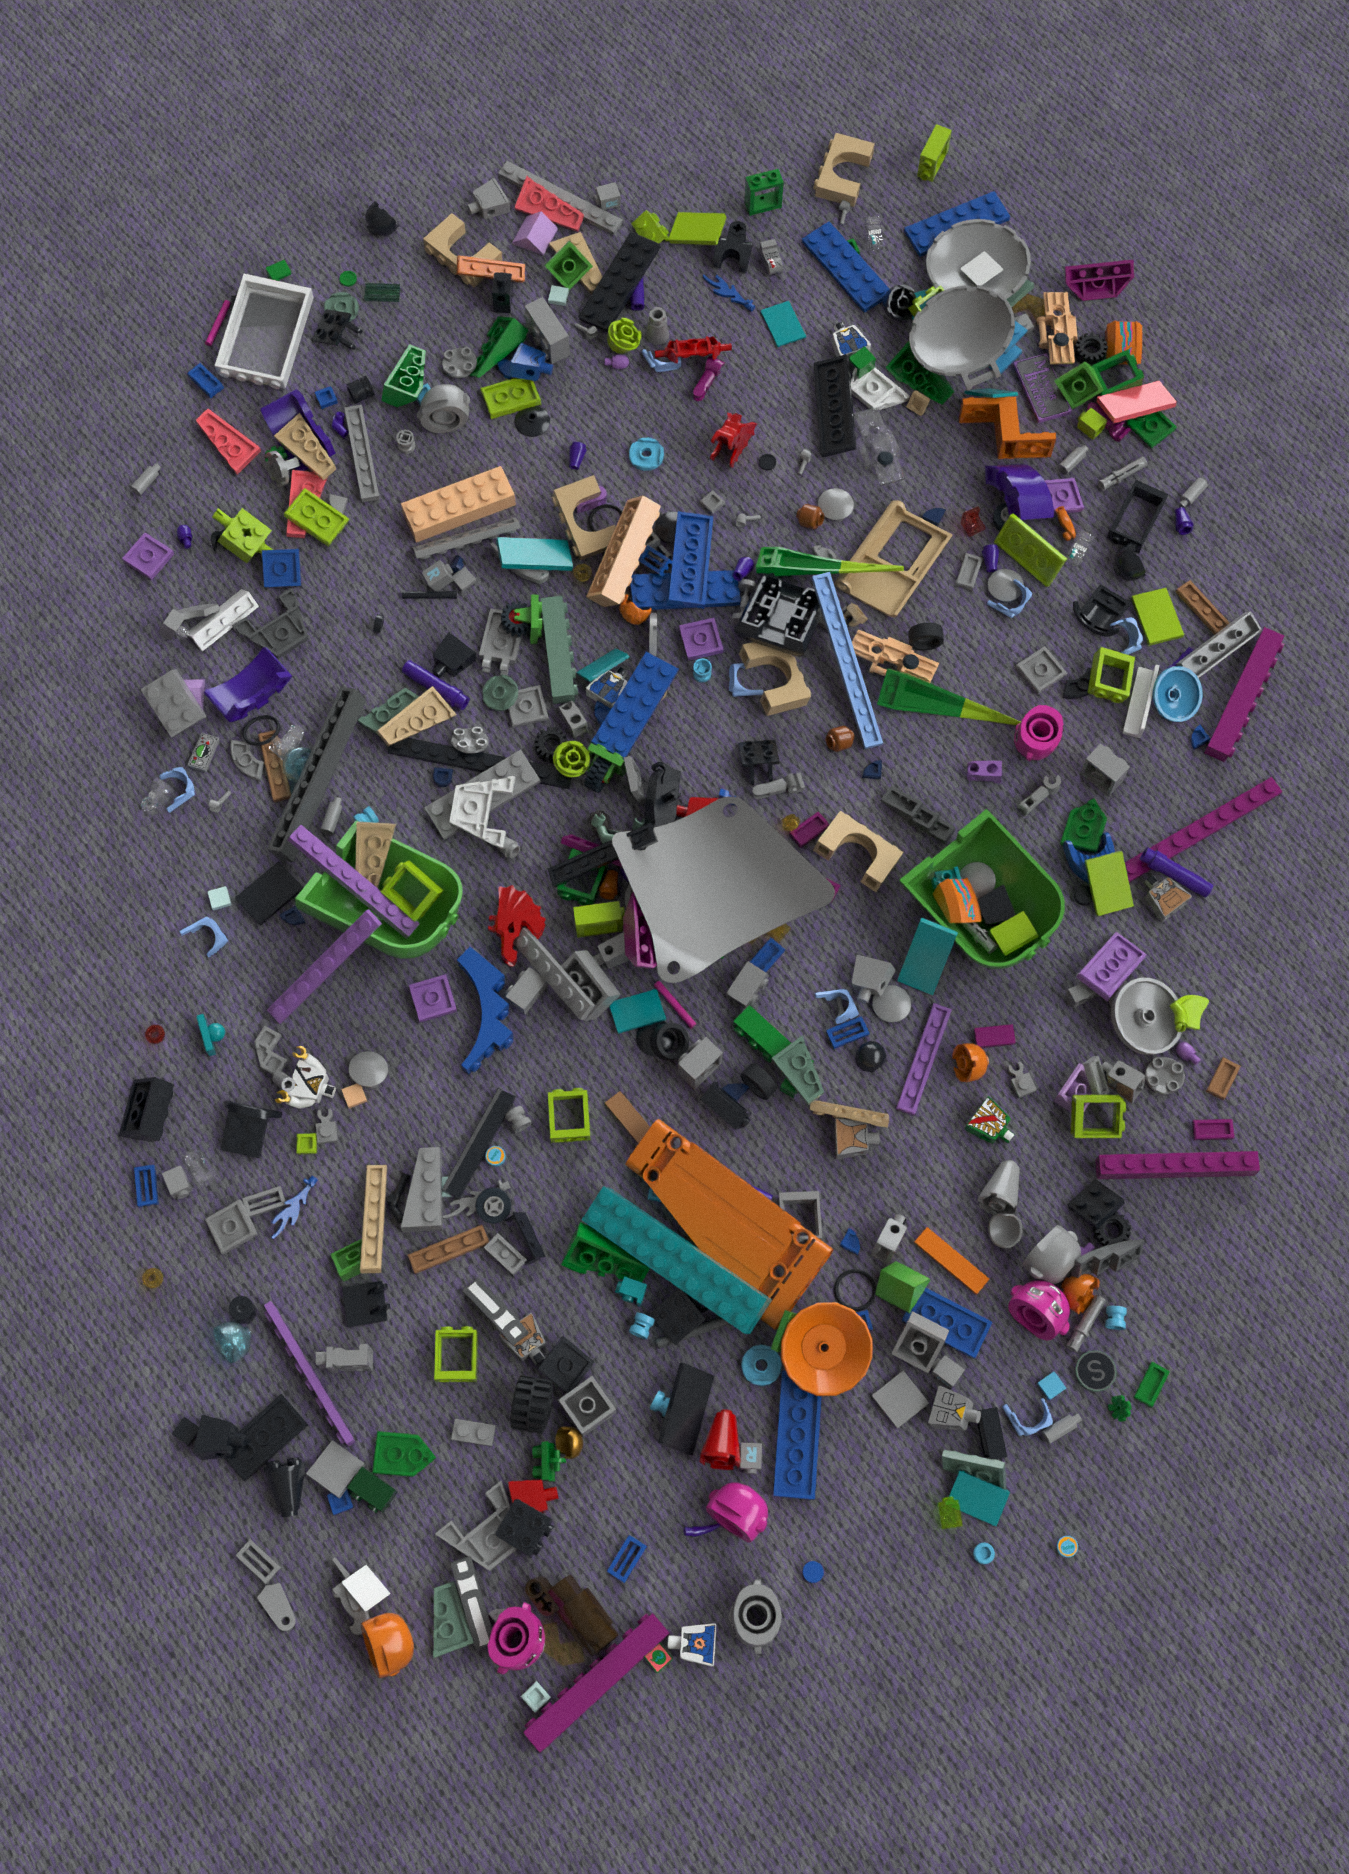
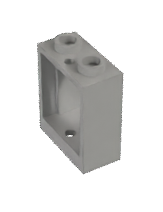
M819 1191L779 1193L778 1204L783 1210H785L784 1205L813 1204L815 1236L822 1240ZM800 1236V1242L806 1243L808 1236Z

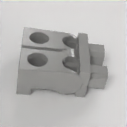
M359 1344V1350L327 1347L326 1352H316L315 1363L320 1369H328L331 1373H338V1369L340 1371H373V1350L368 1344Z

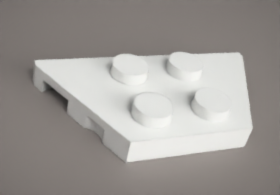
M855 367L851 379L852 395L873 412L909 401L910 395L876 368L858 379L856 377L857 368Z

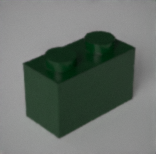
M364 1467L360 1468L347 1487L351 1490L350 1496L359 1502L361 1499H364L368 1502L366 1507L375 1513L378 1511L384 1513L397 1494L394 1488Z

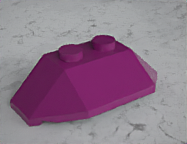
M1133 259L1065 267V284L1082 301L1117 297L1134 278Z
M632 892L623 917L625 955L635 967L654 969L657 966L652 934L636 896Z

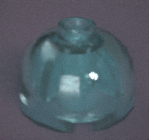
M295 747L285 755L282 765L283 772L293 783L297 784L312 749Z
M227 1321L213 1328L215 1342H220L223 1348L220 1351L229 1363L239 1361L250 1350V1338L252 1335L247 1327H243L234 1321Z

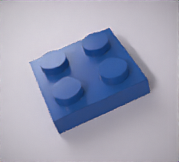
M299 549L262 550L265 588L301 586Z

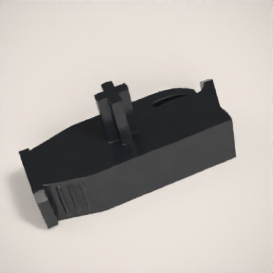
M657 762L651 766L654 772L649 778L644 812L645 825L651 823L653 828L674 822L678 798L681 797V793H679L681 771L674 770L664 762Z

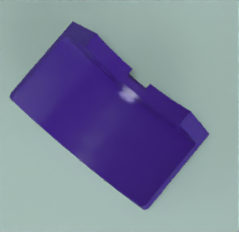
M297 389L260 409L273 436L300 413L328 456L331 457L336 454L330 439L319 425L316 426L313 419H311L314 416L304 396ZM282 446L285 449L284 453H287L288 460L296 458L291 452H289L284 446ZM300 460V466L295 467V470L305 471L309 469Z
M1025 464L985 466L986 484L993 485L999 491L1004 492L1009 516L1014 513L1021 520L1054 517V507L1050 491L1042 476L1035 469Z
M263 647L254 660L240 673L221 685L206 689L204 694L229 722H234L247 717V713L254 708L259 710L269 702L268 698L275 692L279 694L290 681L292 675L267 647Z

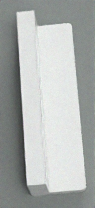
M241 589L219 606L220 610L205 617L186 632V635L192 638L201 651H204L233 627L232 625L248 616L259 606L248 591Z
M1155 665L1153 670L1138 667L1122 734L1141 738L1148 717L1159 665Z

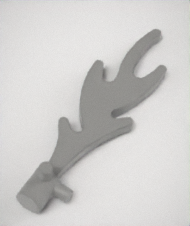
M501 1180L497 1181L499 1185L497 1188L503 1191L511 1188L508 1181L504 1183ZM470 1191V1194L475 1196L474 1198H461L451 1202V1206L460 1204V1207L453 1213L443 1215V1218L453 1217L467 1207L470 1210L466 1215L473 1214L476 1211V1199L482 1191Z

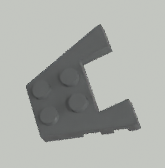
M293 588L278 596L288 611L260 629L256 630L247 617L232 625L236 632L260 648L267 647L277 659L309 640Z

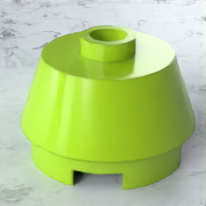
M621 318L612 322L609 326L607 343L618 354H626L636 349L640 344L641 331L637 330L632 320Z
M567 741L556 748L553 762L561 774L567 777H578L589 768L590 755L582 743Z

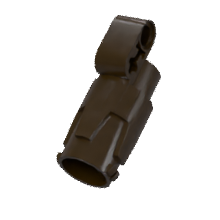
M572 1575L564 1577L553 1587L543 1576L533 1578L526 1583L525 1592L538 1611L544 1616L556 1613L582 1648L585 1646L591 1656L597 1654L619 1636L611 1625L614 1622L590 1589L582 1590ZM535 1582L540 1585V1587H541L540 1592H537V1591L535 1590V1588H534V1583H535ZM550 1601L552 1602L551 1608L548 1607Z

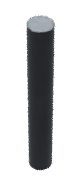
M402 591V599H457V591Z

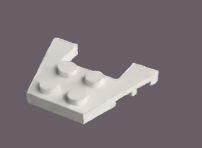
M515 776L498 780L492 779V781L486 782L479 781L456 785L450 824L503 849L506 831L489 829L487 824L493 793L513 795Z

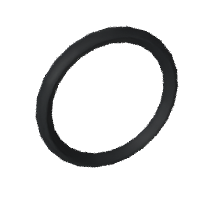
M603 504L597 506L590 513L588 519L591 531L596 532V529L592 525V518L598 510L602 508H612L617 510L620 514L622 513V510L619 507L612 504Z
M270 715L255 717L245 725L242 733L243 739L249 745H265L277 737L280 731V723L277 718ZM260 719H270L276 723L275 733L265 741L252 742L246 736L249 726Z
M850 1269L843 1272L837 1278L834 1285V1293L838 1303L854 1311L868 1308L876 1297L877 1288L875 1281L867 1272L860 1269ZM851 1273L864 1275L872 1285L870 1300L860 1307H852L845 1304L839 1296L838 1286L840 1281Z

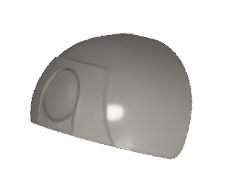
M997 1213L993 1215L988 1225L991 1241L1001 1248L1015 1246L1022 1237L1021 1220L1010 1213Z

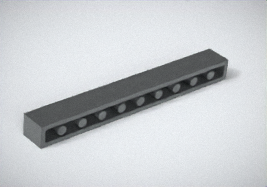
M340 687L267 847V850L279 860L294 862L299 849L291 844L288 838L300 825L307 830L309 829L366 700L354 688Z

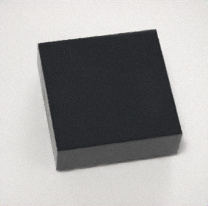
M183 1417L172 1432V1435L190 1446L197 1436L199 1427L186 1417Z

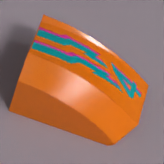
M1116 320L1107 324L1105 330V341L1107 342L1106 346H1108L1106 359L1129 350L1130 354L1135 356L1137 364H1141L1142 325L1137 321L1123 322Z
M948 878L938 884L933 896L949 923L982 921L979 903L968 878Z

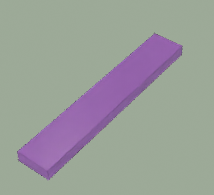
M933 1003L896 1110L915 1116L952 1009Z

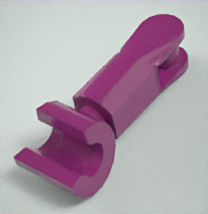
M712 356L708 357L705 371L693 390L695 401L703 400L715 376L717 377L720 374V369L725 365L724 361L717 358L713 360Z
M1096 403L1088 404V410L1090 408L1094 409L1107 420L1105 428L1109 430L1110 436L1116 442H1120L1131 431L1130 428L1122 426L1125 421L1113 423L1104 410Z

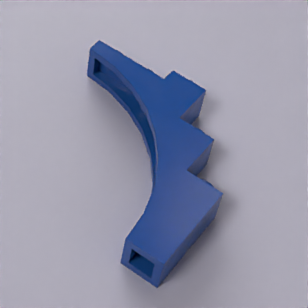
M469 947L457 959L458 966L469 976L476 987L482 1008L481 1027L477 1041L471 1053L461 1065L463 1071L468 1075L471 1072H476L481 1066L480 1062L485 1057L489 1058L493 1054L494 1047L501 1052L504 1048L507 1049L513 1043L512 1039L514 1038L513 1032L499 1021L500 1019L504 1020L509 1014V1004L495 993V991L499 992L504 987L505 976L472 947Z

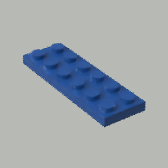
M995 191L904 227V233L919 257L928 253V249L932 246L934 239L942 231H947L956 223L973 219H985L995 221V224L999 225L1009 221L1011 216Z
M829 221L802 238V243L864 313L883 302V298L889 290L888 286Z
M678 511L668 604L704 609L713 516Z
M734 570L708 571L705 607L740 605L739 584L732 576ZM665 573L664 576L659 574H635L631 576L632 582L629 585L631 601L642 610H648L649 608L652 610L694 608L668 604L671 573Z
M646 652L591 743L604 746L612 754L614 752L620 754L624 760V757L628 756L679 669Z
M782 1371L773 1497L815 1500L822 1396H816L801 1390L788 1377L786 1371Z

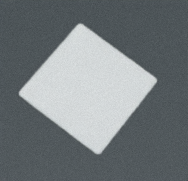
M984 251L961 267V270L977 286H982L1003 271V268Z
M367 1565L342 1581V1584L364 1611L369 1610L390 1594Z

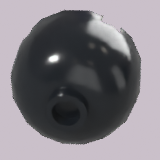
M374 201L366 210L365 220L368 224L366 228L373 235L377 233L380 236H388L399 225L396 224V221L384 208L380 209L378 207L379 204Z
M902 284L893 286L886 292L883 298V308L888 317L903 321L913 316L908 309L913 305L912 301L916 299L913 288Z
M1131 543L1118 550L1114 559L1116 565L1113 566V569L1117 576L1121 575L1125 580L1135 581L1145 577L1146 570L1139 555L1137 556L1136 553H1133L1136 550Z

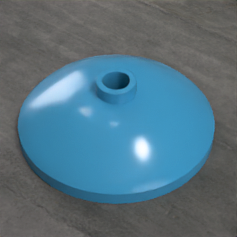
M1182 666L1167 668L1157 677L1153 687V702L1158 713L1163 718L1172 722H1183L1193 717L1200 708L1203 697L1202 686L1199 678L1192 670Z

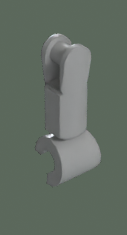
M799 772L794 776L791 773L784 780L782 778L754 786V798L763 799L786 792V788L789 793L802 792L805 786L801 773Z
M1059 775L1055 779V784H1050L1048 782L1049 778L1045 776L1043 786L1040 785L1032 794L1024 799L1017 806V809H1021L1024 815L1027 816L1049 794L1057 793L1061 783ZM1030 802L1032 805L1029 807L1026 803Z

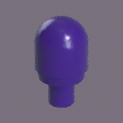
M180 525L177 528L178 540L184 544L185 549L191 548L193 538L191 529L187 525Z

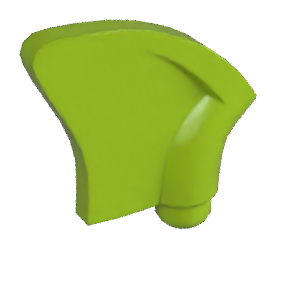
M1186 995L1175 1000L1169 1006L1174 1013L1175 1030L1177 1032H1184L1186 1028L1199 1030L1201 1015L1207 1007L1209 1000L1198 995Z

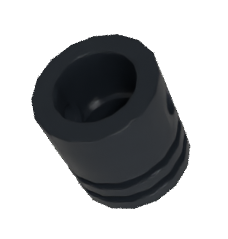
M366 375L363 378H359V380L357 379L346 384L347 390L355 404L367 399V397L370 398L371 395H375Z
M245 1296L234 1298L229 1305L231 1317L240 1324H248L256 1317V1306Z

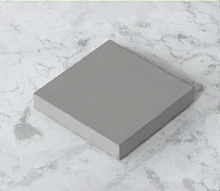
M1045 646L1018 663L1015 667L1037 694L1067 676V672Z
M541 686L520 689L517 700L508 709L512 727L515 728L549 720Z
M624 757L631 793L639 804L646 803L640 770L632 757Z
M240 1199L205 1219L220 1253L223 1255L258 1235Z
M904 1370L871 1396L896 1429L929 1404Z
M332 1440L306 1474L340 1499L360 1468L365 1466V1463Z

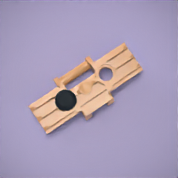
M1044 292L1045 316L1037 318L1040 333L1039 347L1041 349H1048L1050 364H1075L1073 345H1076L1078 340L1076 317L1071 315L1069 309L1068 292ZM1058 310L1062 315L1056 316L1053 311ZM1046 325H1050L1054 331V335H1049L1048 339Z
M858 629L852 641L855 654L873 662L869 671L872 674L875 672L885 677L887 669L879 667L877 664H884L885 661H888L898 666V671L908 673L930 683L939 665L938 662L914 653L912 646L891 637L880 639ZM877 646L880 647L882 651L881 653L876 654L872 652V648Z

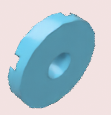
M649 437L640 438L629 449V460L637 469L643 471L658 468L663 462L664 448L656 439ZM649 451L651 452V455L649 457H644L642 455V452Z
M757 1345L751 1347L744 1354L741 1368L747 1381L753 1385L766 1386L777 1380L781 1373L782 1363L778 1353L772 1350L770 1346ZM764 1360L767 1363V1369L759 1371L756 1368V1362Z

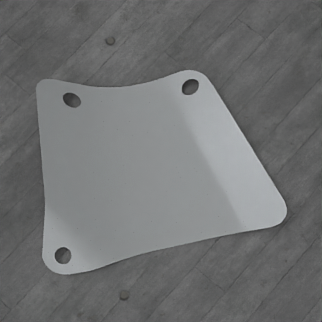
M738 797L720 798L682 819L655 827L654 831L658 842L646 847L642 851L632 849V838L626 835L631 831L616 833L612 838V844L650 928L658 974L661 979L669 983L681 982L698 974L727 953L791 920L826 906L835 896L832 884L751 806ZM728 804H735L737 806V813L733 817H725L723 814V809ZM672 961H676L680 965V970L675 975L670 974L667 970L668 964Z

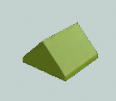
M1024 911L990 930L993 941L1005 956L1039 937Z

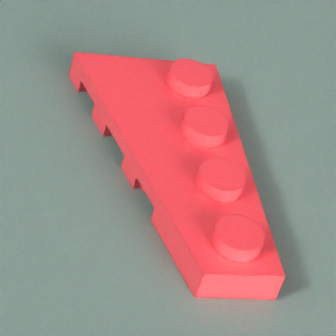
M526 176L514 207L515 210L529 215L542 211L552 223L578 232L584 214Z
M207 409L196 419L198 426L237 475L261 452L258 445L210 409Z
M292 470L289 507L304 488L320 498L327 478L323 481L314 472ZM288 519L286 536L305 538L307 532Z

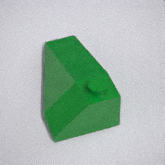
M498 316L487 333V336L490 337L489 341L486 344H482L483 354L476 358V368L469 376L480 378L517 348L520 343H523L529 330L515 318Z
M910 341L904 345L886 366L896 380L904 382L912 389L918 390L941 405L955 392L943 375L927 370L916 360L910 347Z
M409 344L383 386L382 402L400 407L417 400L423 390L426 350Z
M581 1222L571 1238L561 1263L562 1266L582 1274H586L588 1270L598 1272V1276L605 1277V1273L615 1274L618 1279L623 1280L624 1277L639 1282H643L650 1269L594 1228Z

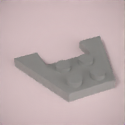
M502 1481L485 1493L497 1511L465 1537L452 1520L435 1533V1535L466 1556H471L472 1560L489 1571L493 1570L517 1550L496 1536V1531L510 1508Z

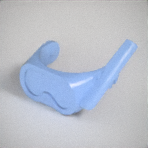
M646 349L641 351L650 367L654 368L656 372L671 371L681 367L680 357H678V364L674 362H661L653 358L651 351L647 352Z
M1014 579L1013 582L1022 592V601L1018 607L1008 609L1002 604H996L990 600L987 602V605L1010 618L1017 616L1033 594L1017 579Z
M1125 618L1110 624V626L1120 625L1128 633L1129 645L1121 653L1129 655L1142 648L1143 636L1134 618Z
M744 663L732 664L730 666L729 691L732 692L734 697L763 695V690H749L742 687L738 682L737 670L745 668Z
M183 767L174 768L172 771H166V773L159 776L161 780L170 777L178 778L186 784V793L176 797L173 800L174 803L166 808L169 813L195 795L193 783L188 778Z
M205 917L179 931L181 936L189 932L194 933L204 926L210 927L215 934V944L206 954L208 957L217 953L228 942V939L221 932L217 923L213 919H209V917Z
M847 989L815 993V998L825 997L827 1001L841 997L849 1002L847 1010L835 1019L837 1024L858 1016L859 1012Z
M1044 1398L1040 1399L1044 1409L1043 1418L1034 1427L1022 1426L1008 1405L1002 1406L1019 1436H1029L1053 1424Z

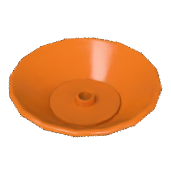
M836 1302L816 1303L800 1310L788 1323L781 1340V1360L788 1377L801 1390L816 1396H837L854 1388L866 1375L873 1358V1339L866 1322L853 1309ZM822 1344H827L826 1350H821Z

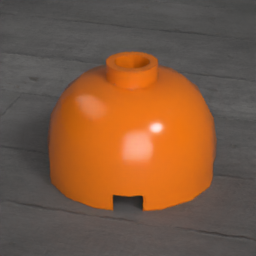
M973 1043L959 1044L954 1048L952 1059H956L958 1069L954 1067V1071L958 1080L961 1082H972L982 1078L989 1064L988 1056L984 1050Z
M1088 1273L1081 1275L1079 1278L1073 1276L1065 1278L1061 1288H1063L1062 1292L1066 1296L1072 1311L1080 1314V1312L1083 1313L1088 1308L1094 1298V1295H1092L1093 1290H1098L1100 1281L1098 1278Z

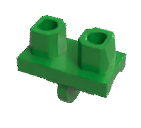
M548 1441L541 1442V1445L532 1448L533 1458H542V1466H533V1477L548 1482H555V1472H560V1464H565L566 1458H560V1450H555L554 1443H549Z

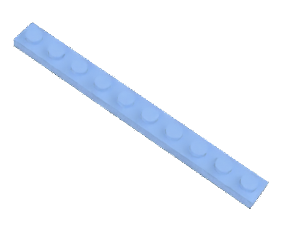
M827 572L812 576V583L864 750L883 744L831 574Z

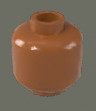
M805 504L802 508L798 509L796 518L800 526L817 529L823 524L824 513L818 506Z
M838 726L828 731L825 741L829 749L840 752L852 746L854 733L846 726Z

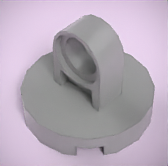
M271 451L265 455L268 458V461L265 463L271 480L277 481V487L287 485L289 482L288 470L300 466L298 458L284 461L277 451Z

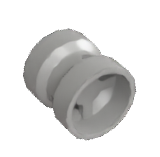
M409 430L399 431L396 436L399 451L404 454L413 452L416 446L413 433Z
M522 1106L513 1108L505 1115L507 1121L512 1122V1129L515 1133L523 1131L532 1124L529 1117L524 1115L525 1111Z

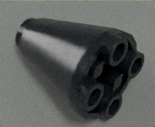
M300 1457L288 1458L287 1463H281L279 1460L266 1462V1467L263 1468L277 1509L281 1512V1517L298 1515V1509H300L306 1467L305 1462Z

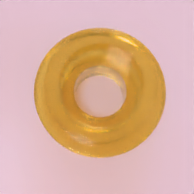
M579 564L574 568V577L579 581H586L592 575L591 568L586 564Z
M795 814L784 817L782 819L783 829L795 830L800 823L799 817H796Z
M157 1268L146 1270L142 1277L144 1285L148 1288L159 1287L163 1282L162 1272ZM151 1275H156L154 1281L149 1280Z

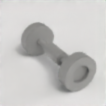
M742 579L739 581L738 588L744 592V596H742L740 603L741 612L732 615L731 621L735 625H737L749 600L748 592L752 593L756 586V583L752 580Z

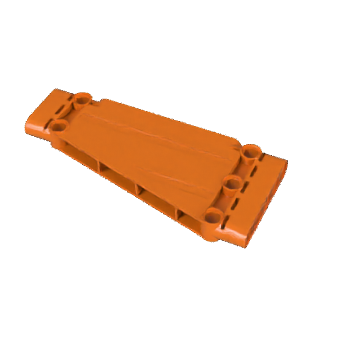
M657 1119L626 1161L625 1165L644 1179L702 1252L772 1299L760 1319L774 1330H777L784 1311H791L831 1256L833 1248L800 1225L801 1223L698 1145L689 1142L684 1136L677 1133L660 1119ZM679 1138L681 1145L675 1149L673 1143ZM653 1171H656L658 1174L655 1181H652L650 1178ZM802 1233L808 1235V1241L805 1244H802L799 1240ZM778 1266H782L784 1268V1274L782 1277H778L776 1275V1269Z

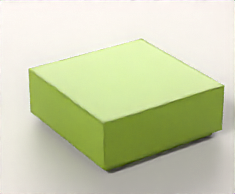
M317 1133L297 1134L296 1153L317 1154Z

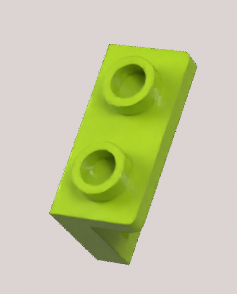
M645 210L631 223L640 236L657 243L663 240L669 241L668 230L663 225H660V219L654 212L651 214Z

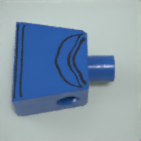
M520 343L511 360L509 376L537 381L541 373L551 375L553 365L545 363V352Z

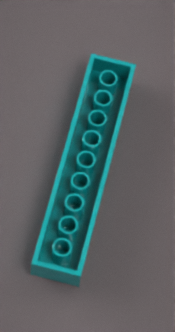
M602 1187L582 1218V1221L744 1334H751L772 1301L771 1298L609 1187Z

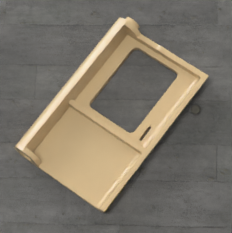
M899 500L891 501L850 561L892 565L879 558L878 554L899 524L906 522L931 536V539L908 571L840 573L835 581L838 589L892 618L897 617L952 537V534L906 511L905 504Z

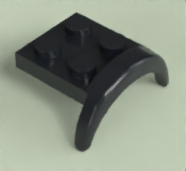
M1100 584L1082 609H1080L1078 601L1074 600L1073 611L1077 620L1085 628L1097 635L1110 637L1117 634L1121 627L1114 628L1115 626H1110V624L1121 619L1130 607L1131 602Z
M226 1100L225 1107L229 1110L220 1150L260 1158L268 1119L281 1118L282 1112Z

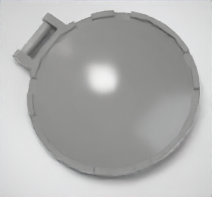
M966 220L952 225L950 229L945 232L942 231L934 239L932 246L928 249L926 269L928 277L935 288L940 285L944 290L961 285L977 287L961 270V267L985 251L1003 268V271L982 286L991 288L992 291L1000 293L1007 299L1023 286L1029 275L1030 252L1025 241L1017 236L1016 231L1006 225L1003 227L995 224V221Z
M961 285L944 290L928 300L926 306L921 312L918 311L914 317L913 326L909 333L910 347L914 357L924 368L939 375L961 376L967 390H971L973 386L994 377H1001L995 361L1004 353L1012 340L1015 329L1013 310L1003 295L992 291L989 287ZM991 366L992 371L969 380L968 375Z

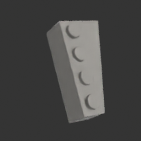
M440 1147L419 1148L401 1224L403 1232L443 1230L442 1155Z

